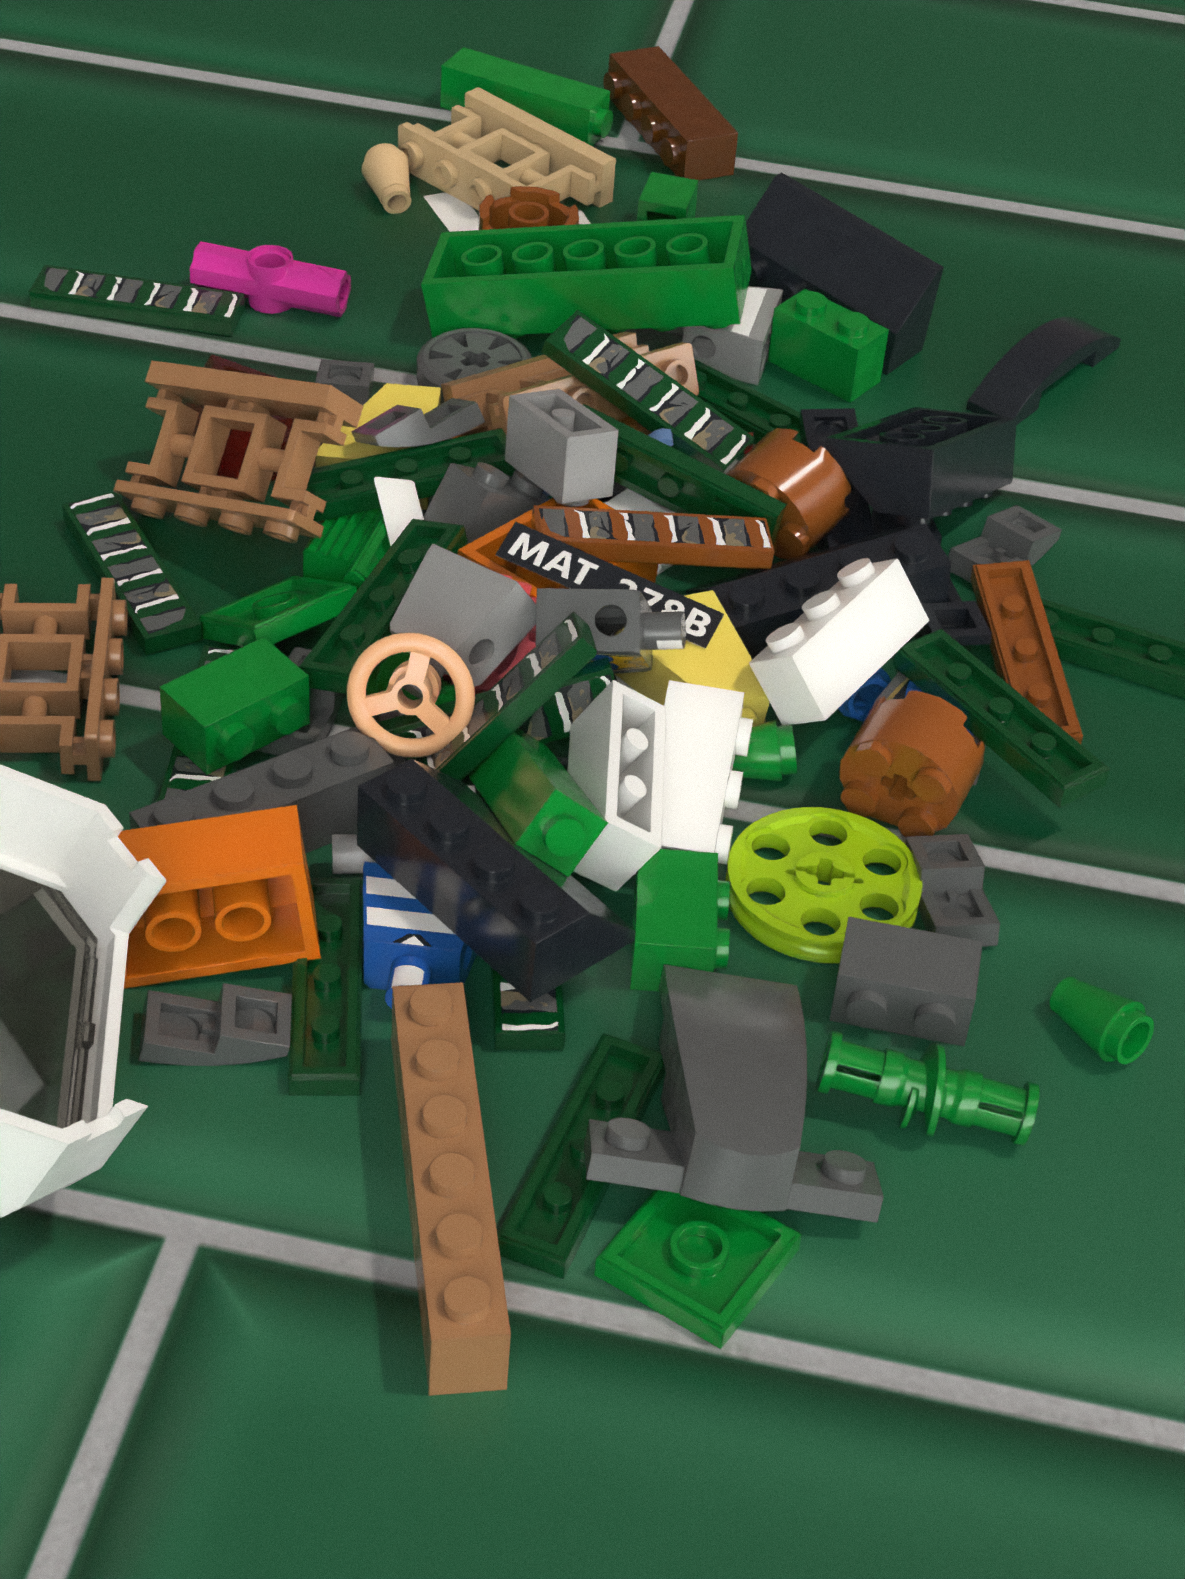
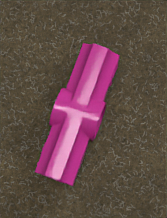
M200 241L194 249L193 260L190 266V283L195 284L197 287L244 293L245 298H248L250 307L261 313H282L293 307L341 317L347 308L348 297L351 291V275H347V271L296 261L291 251L278 245H262L253 248L251 251Z

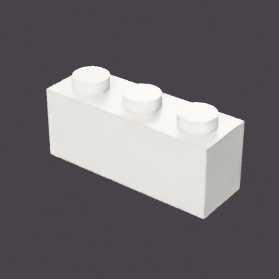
M863 558L845 566L837 574L839 581L829 590L807 600L802 605L804 613L793 623L784 625L772 632L766 638L768 646L749 662L782 725L826 720L930 621L898 558L872 563L869 558Z
M612 680L571 724L567 772L608 822L574 869V872L616 892L661 849L666 707Z
M669 680L664 702L666 707L661 849L718 853V863L727 865L733 826L722 824L725 808L734 810L738 808L743 772L732 769L735 755L745 757L748 755L753 719L742 718L744 692Z

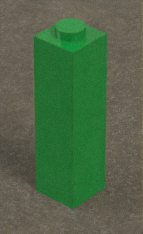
M465 47L441 65V108L451 110L456 105L465 107V93L479 87L591 146H594L601 138H605L612 127L613 112L609 110V90Z
M520 728L515 730L468 774L513 842L568 878L608 824L607 820L550 749Z

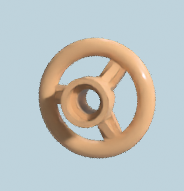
M398 633L374 642L357 658L348 678L347 703L352 720L358 730L363 735L374 738L387 753L410 758L424 757L442 750L468 725L474 711L475 690L466 664L450 646L425 634ZM411 652L409 660L403 662L394 670L386 691L366 696V686L370 674L382 660L396 653ZM431 658L439 662L446 669L454 683L456 701L451 717L435 704L441 691V679L436 669L429 664ZM407 684L417 686L422 691L423 697L418 700L407 698L402 692V686ZM398 710L405 715H416L434 734L422 738L400 737L381 727L373 716Z

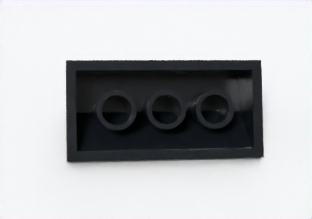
M782 172L776 175L746 221L752 269L748 286L783 290L781 304L803 289L823 294L828 300L852 312L862 313L869 320L889 329L882 373L888 375L922 351L944 267Z
M913 407L827 437L826 450L840 465L843 472L876 513L896 515V523L901 525H929L932 518L951 515L952 509L956 507L972 506L974 499L992 497L993 491L1012 483L1017 418Z
M927 524L901 526L774 563L771 569H754L686 589V595L713 590L753 660L768 646L766 638L778 628L793 623L804 613L802 605L813 596L832 588L839 581L837 577L838 572L850 563L863 558H869L872 563L898 558L920 603L925 604L947 602L951 561Z
M410 759L358 786L357 846L529 1002L541 997L635 941L636 931L571 875L568 878L517 846L489 805L461 780L414 759Z

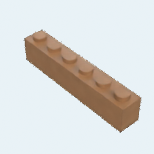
M463 982L392 986L391 1045L429 1396L507 1390L511 1332Z

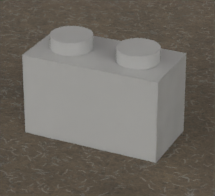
M561 389L509 395L505 461L551 495L557 503L569 507L584 506L591 499L613 496L619 430Z

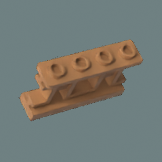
M624 331L613 334L617 339L696 396L699 394L693 349L690 343L680 342L649 351L648 345H637L636 333ZM540 355L441 384L444 402L451 398L475 401L485 420V423L457 436H467L495 429H502L507 435L509 395L561 389L582 405L584 403L616 420L629 417L546 355Z
M151 360L145 382L159 391L156 398L148 397L145 408L160 415L164 420L150 465L128 461L125 472L132 475L131 481L116 480L113 491L132 500L130 509L155 519H164L165 512H172L176 519L200 527H207L209 519L217 520L219 526L245 535H251L254 527L263 528L264 534L290 543H297L299 535L321 538L324 526L313 521L316 512H324L326 501L306 490L320 443L344 446L347 435L340 431L341 427L357 428L363 405L332 385ZM183 403L204 405L195 436H193L199 413ZM270 415L294 419L285 450L281 449L287 426ZM231 429L252 432L238 479L216 476ZM185 458H188L181 482L198 490L199 493L156 485L176 488ZM273 472H277L278 474L272 490L271 497L284 503L290 508H282L277 506L247 502L243 500L264 503Z
M114 578L101 579L100 594H91V584H78L76 603H19L17 584H5L4 593H0V620H2L3 634H0V753H59L61 774H75V765H87L88 781H101L104 758L115 757V720H108V716H119L120 710L119 679L112 678V675H123V639L116 638V636H127V600H116ZM92 620H97L93 654H86L85 639H90ZM12 670H68L66 683L10 682ZM83 699H88L84 737H77L76 719H81Z

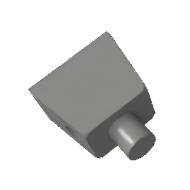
M432 544L390 622V633L392 635L398 633H420L444 642L462 658L471 674L475 687L481 685L536 625V604L517 581ZM433 658L430 659L429 664L436 669L440 679L444 674L450 676L439 662ZM412 684L402 686L403 689L419 699L423 697L422 691L417 686Z

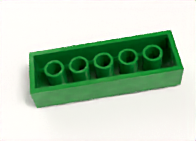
M745 215L441 232L421 283L432 338L448 331L464 328L493 330L513 339L522 337L525 334H552L577 310L611 334L624 332L628 329L653 328L656 331L665 332L678 327L705 326L710 329H721L732 324H740L752 271Z

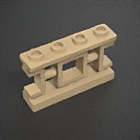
M479 87L465 93V107L460 105L452 107L451 125L434 132L419 123L412 125L405 122L398 126V149L403 151L408 158L409 173L478 211L479 205L486 196L491 194L494 200L509 197L510 187L515 186L540 187L560 193V201L572 197L587 206L594 204L599 208L613 201L616 158ZM503 160L510 164V166L503 169L494 163Z

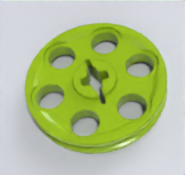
M801 807L782 810L753 822L742 831L733 843L728 857L725 881H730L729 908L739 924L749 934L764 945L780 953L818 963H840L848 917L912 928L917 917L923 887L912 852L895 834L863 816L823 807ZM829 834L840 839L842 843L835 846H827L816 842L812 836ZM760 848H773L782 852L785 857L778 860H767L758 856L754 851ZM883 863L892 867L896 873L892 875L875 874L869 871L865 865ZM818 881L827 882L829 885L818 884ZM754 892H769L776 895L781 902L772 905L759 904L753 901L749 895ZM869 907H880L889 911L894 917L884 921L875 920L866 916L862 910ZM810 922H821L831 926L836 932L827 936H819L807 931L803 925Z

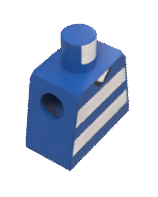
M364 861V983L373 989L386 990L385 1001L391 1009L392 986L463 982L464 985L477 954L375 862Z

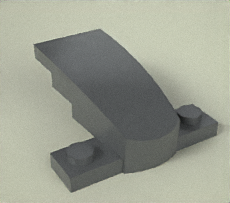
M664 964L659 985L664 1015L659 1046L666 1071L661 1101L671 1131L651 1129L643 1122L631 1118H614L609 1122L589 1119L584 1141L586 1179L680 1193L681 1196L706 1204L736 1210L765 1212L789 1209L877 1223L884 1196L874 1162L865 1161L854 1153L842 1150H832L825 1155L799 1151L806 1104L807 1048L804 1017L797 985Z

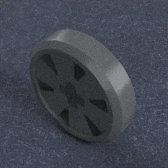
M480 328L452 330L430 339L419 350L417 355L418 386L440 387L441 405L444 403L441 384L530 359L532 356L523 344L497 331Z

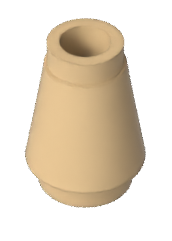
M382 143L373 146L364 157L362 164L363 177L388 213H402L411 205L408 158L403 151L392 144Z

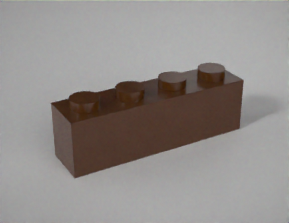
M659 46L609 54L608 72L604 75L603 85L605 90L610 91V100L676 176L700 181L734 175L738 132Z

